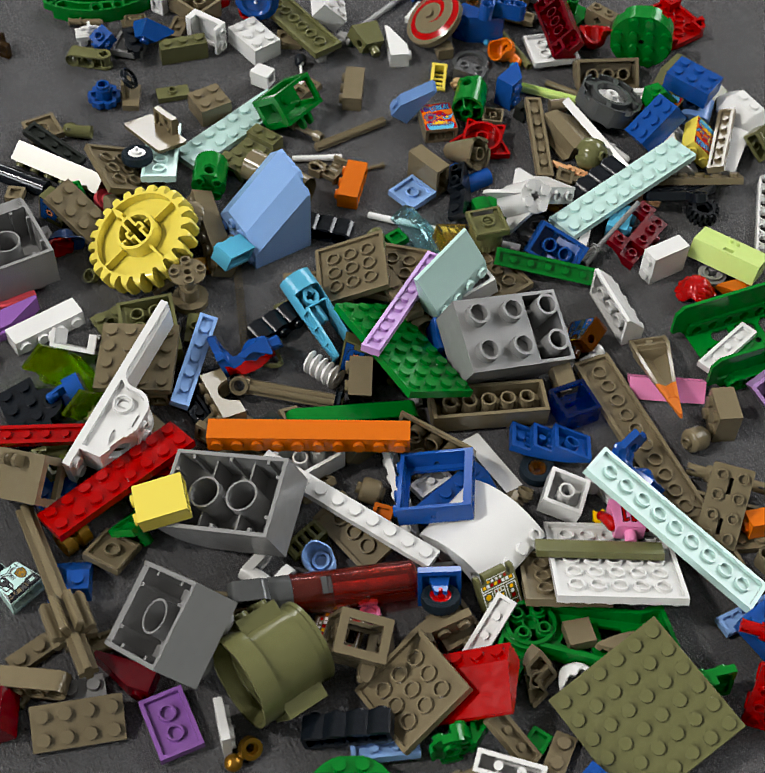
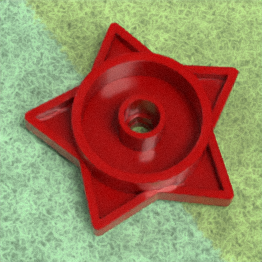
M467 118L463 133L449 141L478 136L485 137L489 142L487 146L491 150L490 159H508L511 154L503 142L506 129L505 124L494 125L489 122L475 121Z

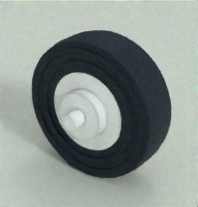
M144 145L128 146L123 149L121 154L123 164L131 168L145 167L153 161L152 150Z

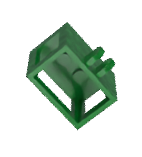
M308 72L284 78L255 99L252 104L267 129L284 128L297 122L303 130L307 128V123L312 124L314 122L310 111L323 100ZM300 81H305L313 97L301 100L293 86Z

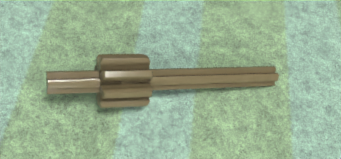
M26 503L22 504L15 513L48 595L49 603L41 604L39 612L49 641L55 651L65 648L66 653L70 652L80 679L84 677L91 679L94 677V673L99 672L88 641L89 638H95L98 634L96 621L84 593L76 591L73 594L71 589L66 588L34 506H28Z

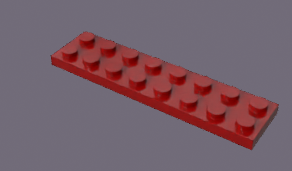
M169 421L149 435L145 441L142 440L140 444H136L106 465L105 468L96 472L36 515L63 542L132 492L131 486L148 481L173 463L178 449L191 450L196 446L195 441L173 422Z

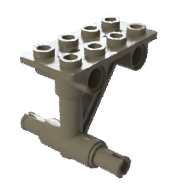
M715 461L713 466L706 465V467L688 462L686 473L703 478V481L707 483L705 498L696 524L725 549L735 551L750 493L753 491L765 495V489H763L765 488V482L754 480L756 472L746 468Z

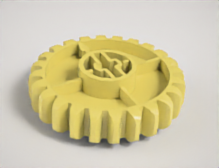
M150 185L146 190L141 186L135 189V194L133 195L128 191L123 195L124 199L122 201L115 199L112 203L113 208H106L103 211L104 219L96 221L95 225L98 227V230H94L90 235L94 242H91L88 246L89 252L92 253L89 260L94 266L95 274L108 287L116 289L120 293L129 292L132 295H137L141 290L145 294L150 293L153 285L160 289L165 285V279L171 281L168 271L173 263L179 264L182 256L193 257L194 254L190 249L198 245V240L195 238L200 233V228L197 225L198 217L194 212L193 206L178 191L170 190L167 186L158 188L156 185Z

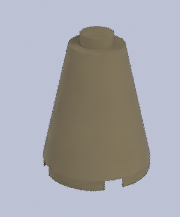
M480 136L448 142L443 149L447 159L457 163L465 161L468 168L480 171L482 167L487 166L491 155V150L487 146L488 140Z

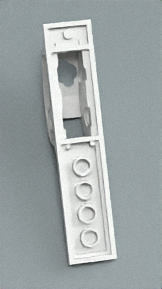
M160 300L63 459L62 465L69 480L77 483L78 479L85 474L86 466L98 471L105 468L106 465L136 444H140L142 440L145 441L152 434L154 418L150 410L148 398L143 391L136 387L174 325L168 302ZM116 448H123V450L114 451Z

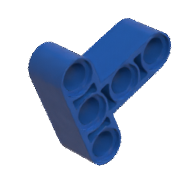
M481 0L478 19L488 22L494 16L513 21H523L527 4L519 0Z

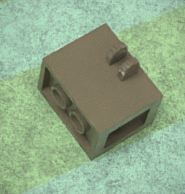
M0 447V498L48 507L61 497L66 474L62 465L63 459ZM48 465L57 466L51 499L41 497Z
M344 606L330 614L324 638L329 646L334 663L357 668L355 679L358 683L366 684L370 682L373 678L374 670L386 665L395 620ZM348 630L368 635L365 650L344 645ZM382 631L378 653H374L378 634Z

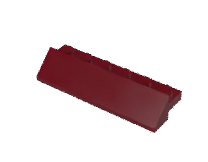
M538 0L533 6L552 57L555 60L576 58L574 53L579 51L585 44L567 0Z

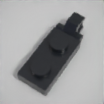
M132 26L122 28L127 52H133L134 60L141 59L140 51H143V45L140 39L135 38L134 28Z

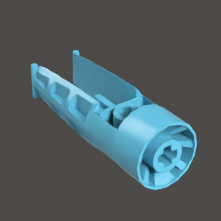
M301 268L286 277L280 284V288L301 320L310 329L311 334L315 336L321 347L335 363L339 354L321 325L329 321L343 341L346 331H350L341 317L335 312L331 300L309 268Z

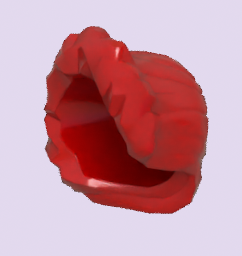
M580 25L578 27L585 44L584 47L590 50L603 47L612 30L609 26Z
M701 275L685 277L678 282V286L674 289L676 298L681 302H685L690 298L699 302L716 297L717 295L714 286H711L709 280Z

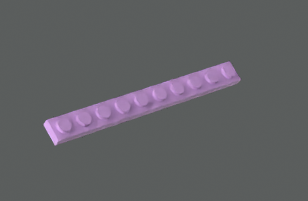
M426 252L362 342L361 351L370 355L380 356L419 298L414 278L438 255L437 253Z

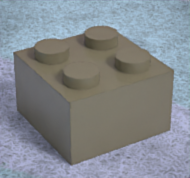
M217 83L187 93L189 110L203 128L215 124L232 112L230 99Z
M350 356V360H346L345 374H349V380H345L344 391L348 393V398L371 399L373 357Z
M734 387L711 388L709 395L706 396V403L701 410V415L706 421V429L711 434V442L734 441L743 421V414Z

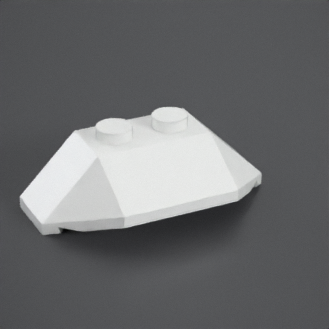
M744 90L727 92L716 98V111L735 107L734 127L750 132L754 128L765 124V109Z

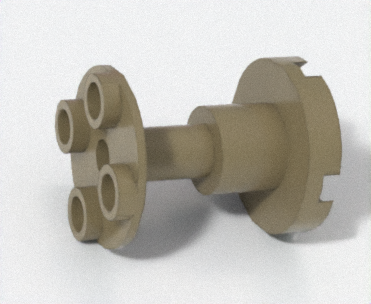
M182 256L180 263H173L168 271L171 281L179 286L172 294L176 311L184 315H188L190 312L200 313L209 304L208 292L205 287L199 284L206 276V266L197 259Z

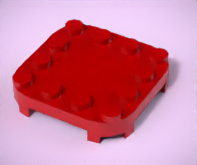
M660 0V2L652 5L663 10L662 14L667 18L670 17L674 24L671 51L703 37L704 17L697 18L681 6L682 0Z

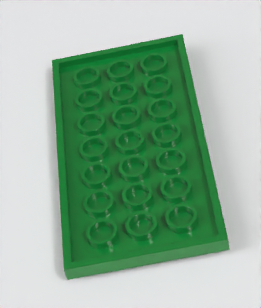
M345 302L336 303L334 310L362 343L389 305ZM406 319L403 320L380 356L372 355L408 398L471 397L473 393L468 383L460 377L458 372L448 363L447 359L428 341V338L419 331L417 326L413 325L411 321L407 322Z

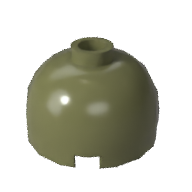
M586 137L577 146L579 151L578 155H575V160L579 168L589 171L591 168L600 165L603 158L608 157L607 147L597 138Z

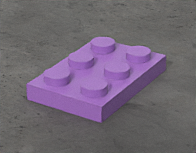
M181 685L138 701L161 765L205 747V742Z

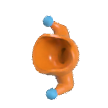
M503 37L492 41L484 40L483 44L488 46L487 53L491 60L496 62L508 61L511 63L510 66L515 62L519 66L522 64L521 58L515 53V44L511 39Z

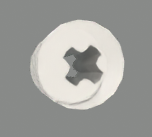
M315 350L311 351L304 361L303 371L311 377H315L317 381H321L322 384L327 385L330 389L336 388L342 382L345 375V370L340 371L341 367L339 365L334 367L335 363L333 361L329 363L328 358L323 359V355H317Z

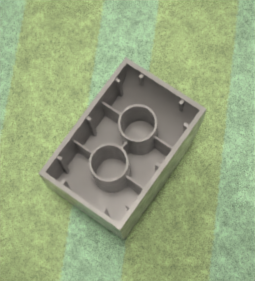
M190 449L177 450L170 475L180 472L186 482L193 518L158 528L159 530L182 541L206 548L279 557L287 556L308 481L289 458Z

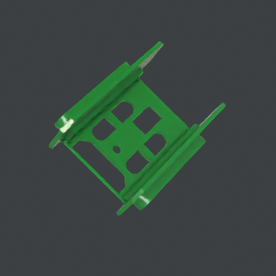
M765 282L685 305L675 313L670 328L671 334L679 332L684 334L700 359L720 342L712 339L711 335L713 333L727 330L730 333L741 322L753 325L755 331H757L756 336L738 353L722 357L711 365L706 378L707 386L716 384L720 387H734L736 391L747 387L746 383L765 370V332L758 324L760 319L765 318ZM760 338L761 342H757L755 339Z

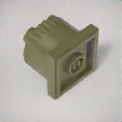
M499 206L465 212V218L469 225V234L481 254L496 251L497 247H501L503 237L510 235V228Z

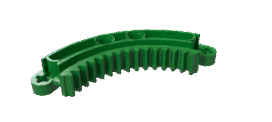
M42 0L44 8L52 11L55 19L68 21V18L79 19V17H82V19H102L103 23L124 19V15L140 14L151 8L150 0Z

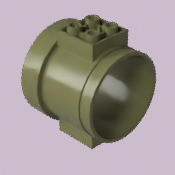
M263 599L247 608L248 613L244 610L234 615V623L230 631L221 637L213 654V665L225 691L241 714L257 728H264L275 720L276 722L291 720L327 697L328 694L322 683L333 678L335 674L333 657L321 631L312 618L299 605L290 601L284 603L279 608L274 599L268 602Z

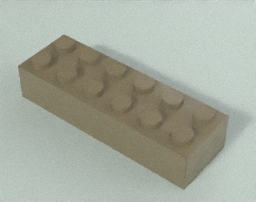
M543 379L468 384L473 390L471 397L427 398L431 425L443 432L509 427L512 421L522 425H532L534 422L546 424L550 413Z

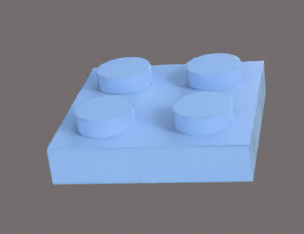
M412 174L389 189L388 195L413 213L435 198L436 191Z

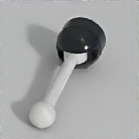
M297 54L294 57V63L299 67L300 74L303 73L302 67H305L307 63V57L304 54Z

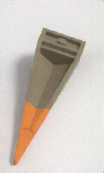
M666 335L629 340V347L635 361L679 418L682 419L683 413L675 378L670 342Z

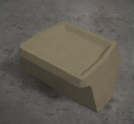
M559 110L544 113L549 147L562 162L574 159L575 155H578L579 150L577 146L581 140L586 137L593 138L574 116Z

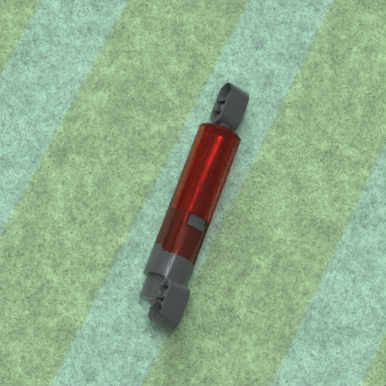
M410 559L239 580L226 585L228 598L238 602L235 609L248 608L263 599L267 602L274 599L279 608L284 603L290 601L299 605L307 614L335 611L342 606L358 608L410 601L418 597L417 568ZM452 561L433 563L431 567L455 566V563Z

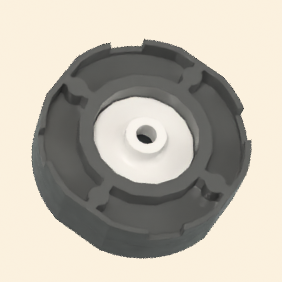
M592 74L585 76L575 98L576 106L591 122L603 124L607 129L626 128L637 117L641 109V97L638 95L636 98L632 94V87L611 76L599 74L598 78H591Z

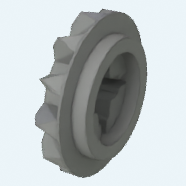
M703 264L698 269V275L706 277L714 287L726 280L725 273Z

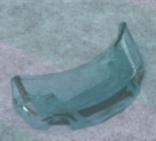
M404 205L390 217L401 231L408 236L415 248L431 250V252L437 254L443 250V247L445 248L434 228L426 219L419 215L414 207Z

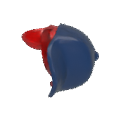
M66 228L53 232L48 239L54 250L55 257H61L67 253H72L74 250H80L85 245L84 237L74 236L73 232Z

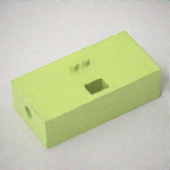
M706 226L694 237L687 254L688 257L750 286L754 284L765 268V253Z

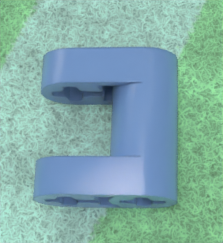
M684 99L683 106L686 109H683L682 112L688 118L682 124L685 125L689 120L699 116L709 126L714 101L711 100L702 109Z

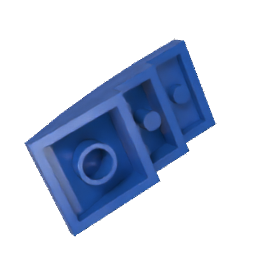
M512 421L509 427L510 451L548 461L566 463H590L592 461L591 437L556 423L551 429L535 422L530 428Z

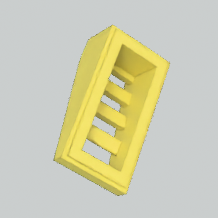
M432 62L430 81H441L435 82L436 85H440L436 86L437 91L445 92L448 64Z

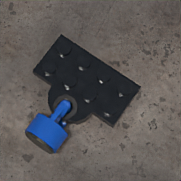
M76 372L61 379L62 384L58 385L55 389L43 388L37 390L33 380L29 377L0 393V408L8 425L53 424V422L59 420L65 414V407L71 404L77 405L90 398L89 395L91 394L80 374ZM22 446L19 449L31 452L32 449L42 446Z

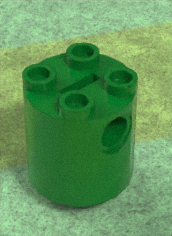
M466 76L458 80L452 110L455 117L467 122V118L476 121L483 115L488 86L481 76Z
M215 151L199 153L194 162L191 188L212 191L214 199L220 200L225 192L229 164L226 157Z

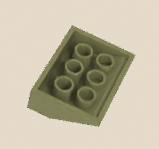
M172 293L116 303L119 323L146 324L160 300H164L169 304L173 324L178 325ZM181 337L179 338L176 365L183 364L185 358Z

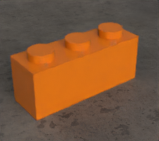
M348 159L346 166H343V177L339 178V189H336L334 199H337V207L357 210L368 175L367 162Z

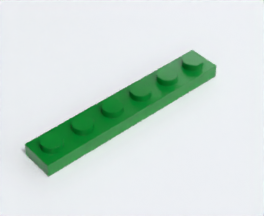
M497 247L493 263L499 266L589 286L592 284L596 269L502 247Z

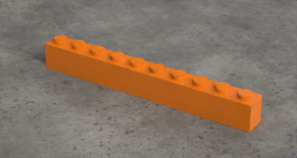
M208 418L206 442L208 450L214 451L271 450L276 452L403 453L410 452V421Z

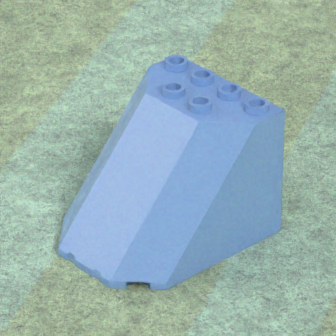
M283 149L271 152L220 213L228 235L236 236L241 234L255 246L250 260H248V263L252 264L255 269L311 245V195L309 189L304 185L303 174Z

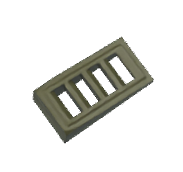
M317 519L309 522L291 538L287 554L295 562L301 559V553L304 548L300 543L301 540L305 545L310 541L307 536L323 543L328 540V531ZM294 545L300 550L298 553L294 550Z

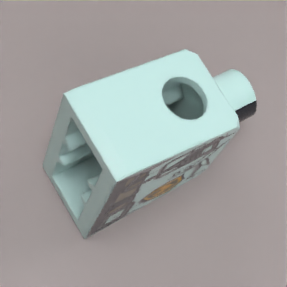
M14 562L8 568L0 563V597L15 615L45 588L40 575L19 562Z

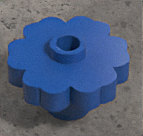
M107 80L97 81L92 90L88 91V102L92 104L93 108L109 110L121 102L120 90L115 85L109 84Z

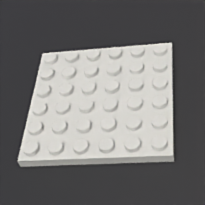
M543 521V531L547 534L544 539L625 541L624 539L614 538L612 532L603 523ZM651 531L645 532L643 539H637V541L661 542L665 552V559L663 561L548 557L556 602L565 604L600 603L609 605L689 606L690 596L675 552Z

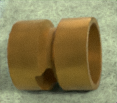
M87 525L63 542L53 535V539L59 549L68 557L77 552L80 545L85 546L94 538Z

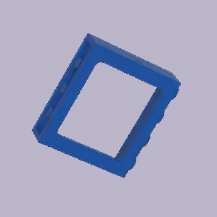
M473 447L403 453L400 455V462H397V473L399 476L395 477L397 490H394V499L396 505H393V516L397 517L399 526L474 520L476 460ZM464 470L463 502L409 507L412 475Z

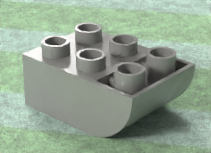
M21 197L0 204L1 302L28 291L42 289L48 284L60 280L54 250L29 207Z
M554 289L452 301L436 319L448 363L468 384L530 379L548 373L552 366L569 363L576 359Z
M145 560L144 566L104 644L154 672L197 689L201 679L205 678L212 669L213 654L221 637L230 631L234 623L233 612L238 602L198 582Z

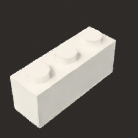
M478 747L472 771L474 773H547L548 766Z

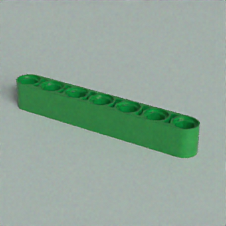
M412 400L294 408L286 413V419L398 421L402 410L418 419L420 417L415 402Z

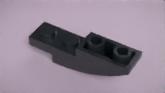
M465 161L450 166L447 190L450 193L447 218L450 222L464 218L465 212L471 209L470 180Z

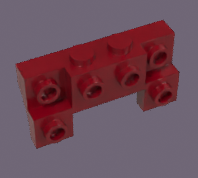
M644 200L640 202L641 204L632 213L641 222L633 233L627 237L616 230L606 242L617 254L621 264L629 270L643 256L646 248L658 243L661 239L659 237L668 225L654 214L656 209Z

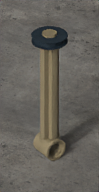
M246 375L234 377L229 383L230 391L237 396L250 394L318 407L344 405L345 401L344 388L342 391L338 388L336 394L253 380ZM238 380L244 382L245 387L243 390L237 387Z

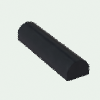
M0 163V182L4 184L26 187L27 192L37 196L50 185L52 186V183L48 180Z

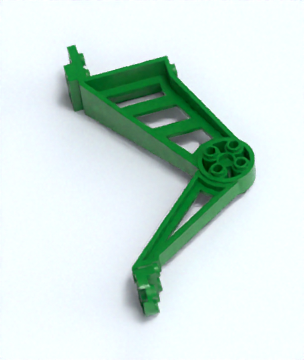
M525 600L516 602L517 606L504 625L498 644L510 642L520 659L517 685L525 674L523 658L531 644L541 649L548 659L565 665L572 662H581L591 667L607 654L606 650L601 649L599 651L595 647L591 648L592 653L584 650L569 649L567 645L561 644L564 637L561 630L563 621L589 617L597 642H599L602 638L598 628L620 633L635 632L655 616L679 645L663 605L656 607L648 606L644 610L601 607L556 608L549 606H526ZM721 664L707 670L699 669L721 696L730 694L738 673L735 664ZM485 719L468 721V726L464 720H458L453 724H449L448 734L438 733L432 737L433 742L428 748L431 760L434 762L437 759L441 760L442 764H450L463 760L462 755L468 751L471 753L475 752L489 731L483 723Z

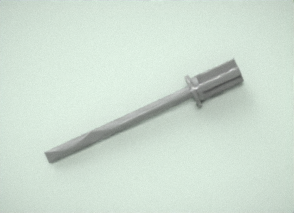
M638 200L598 244H591V248L580 262L581 264L588 267L598 254L603 253L601 247L641 204Z

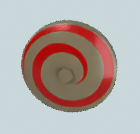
M422 0L411 13L407 23V34L410 40L418 47L430 48L448 39L457 29L462 18L463 7L460 0Z

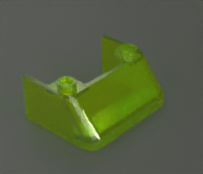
M38 343L22 365L23 370L36 372L43 383H51L56 386L62 384L60 380L74 372L80 374L89 391L78 390L61 413L65 417L74 418L78 421L84 420L83 418L88 417L87 411H91L92 405H97L104 392L93 391L95 372L74 352Z

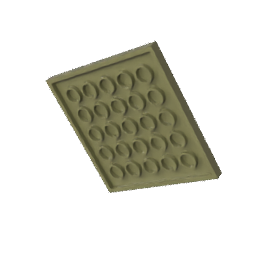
M655 616L548 700L595 762L607 773H689L746 727Z

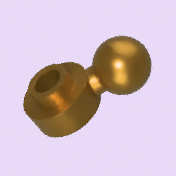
M252 735L242 738L238 744V753L229 754L225 758L224 766L226 770L234 773L241 769L244 759L248 761L256 760L263 751L262 742ZM251 743V747L246 750L247 745Z

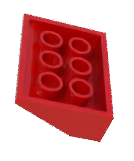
M510 642L443 654L473 691L438 726L453 724L458 720L467 722L514 714L520 659Z

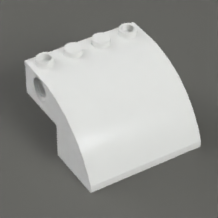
M475 480L474 520L430 523L419 534L426 543L440 550L438 558L442 562H454L461 566V569L470 580L476 576L480 582V573L498 564L505 566L504 562L508 560L512 562L514 570H516L535 548V539H543L547 535L535 520L513 499L495 487ZM463 489L450 503L463 502Z

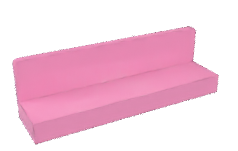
M627 374V382L638 400L667 402L647 375ZM675 377L680 403L704 404L707 384L705 380Z

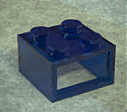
M583 378L549 390L547 398L550 411L559 425L573 430L598 421L602 406ZM579 386L578 391L561 398H558L556 395L558 392Z

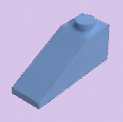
M428 81L399 94L390 103L391 116L407 124L436 94L435 81Z

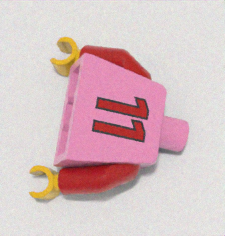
M614 499L608 500L606 512L604 509H601L599 512L592 510V521L603 523L616 539L638 542L637 539H643L645 532L650 531Z

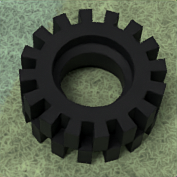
M707 197V202L705 203L689 202L686 218L689 219L690 223L693 222L695 226L696 224H699V227H702V225L704 227L712 226L716 222L719 213L718 203H714V199L709 200L710 197Z

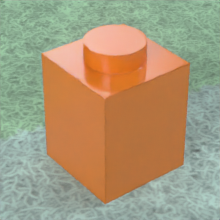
M765 507L745 512L741 530L745 532L748 540L765 537Z

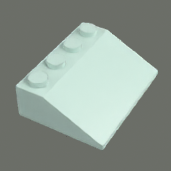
M465 228L414 278L421 306L424 312L432 317H439L452 301L462 300L463 296L468 291H471L475 284L485 277L488 271L484 257Z

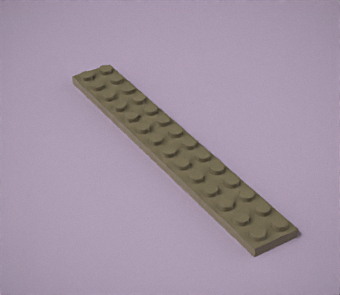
M606 352L605 354L574 363L573 369L619 442L635 428L640 433L643 431L647 435V440L634 453V466L651 470L655 480L665 489L663 495L692 521L697 523L701 509L694 507L690 500L692 491L695 494L694 503L703 505L704 499L609 354ZM736 548L735 551L728 550L739 561L746 565L744 560L736 550Z

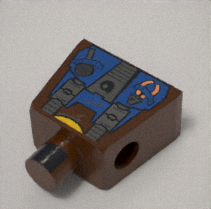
M597 316L573 321L569 326L567 332L576 359H578L580 354L592 352L608 329Z

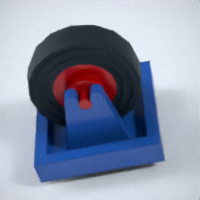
M461 566L417 567L418 606H422L427 613L435 616H446L454 613L459 608V605H461Z

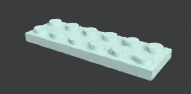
M179 123L178 134L181 135L182 124ZM150 148L153 153V161L148 166L142 167L141 182H176L180 148L169 150L163 154H159Z

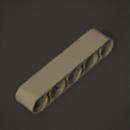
M0 665V686L7 687L19 694L20 697L48 700L66 699L72 681L70 673L62 670Z

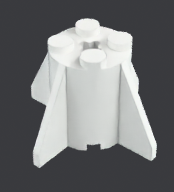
M522 168L515 169L513 184L507 185L502 189L483 190V194L497 199V206L500 207L504 217H506V222L510 228V235L532 215L545 212L550 200V187Z

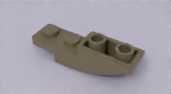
M469 607L450 616L432 615L416 626L402 642L419 627L438 648L435 640L445 639L457 630H466L475 621Z

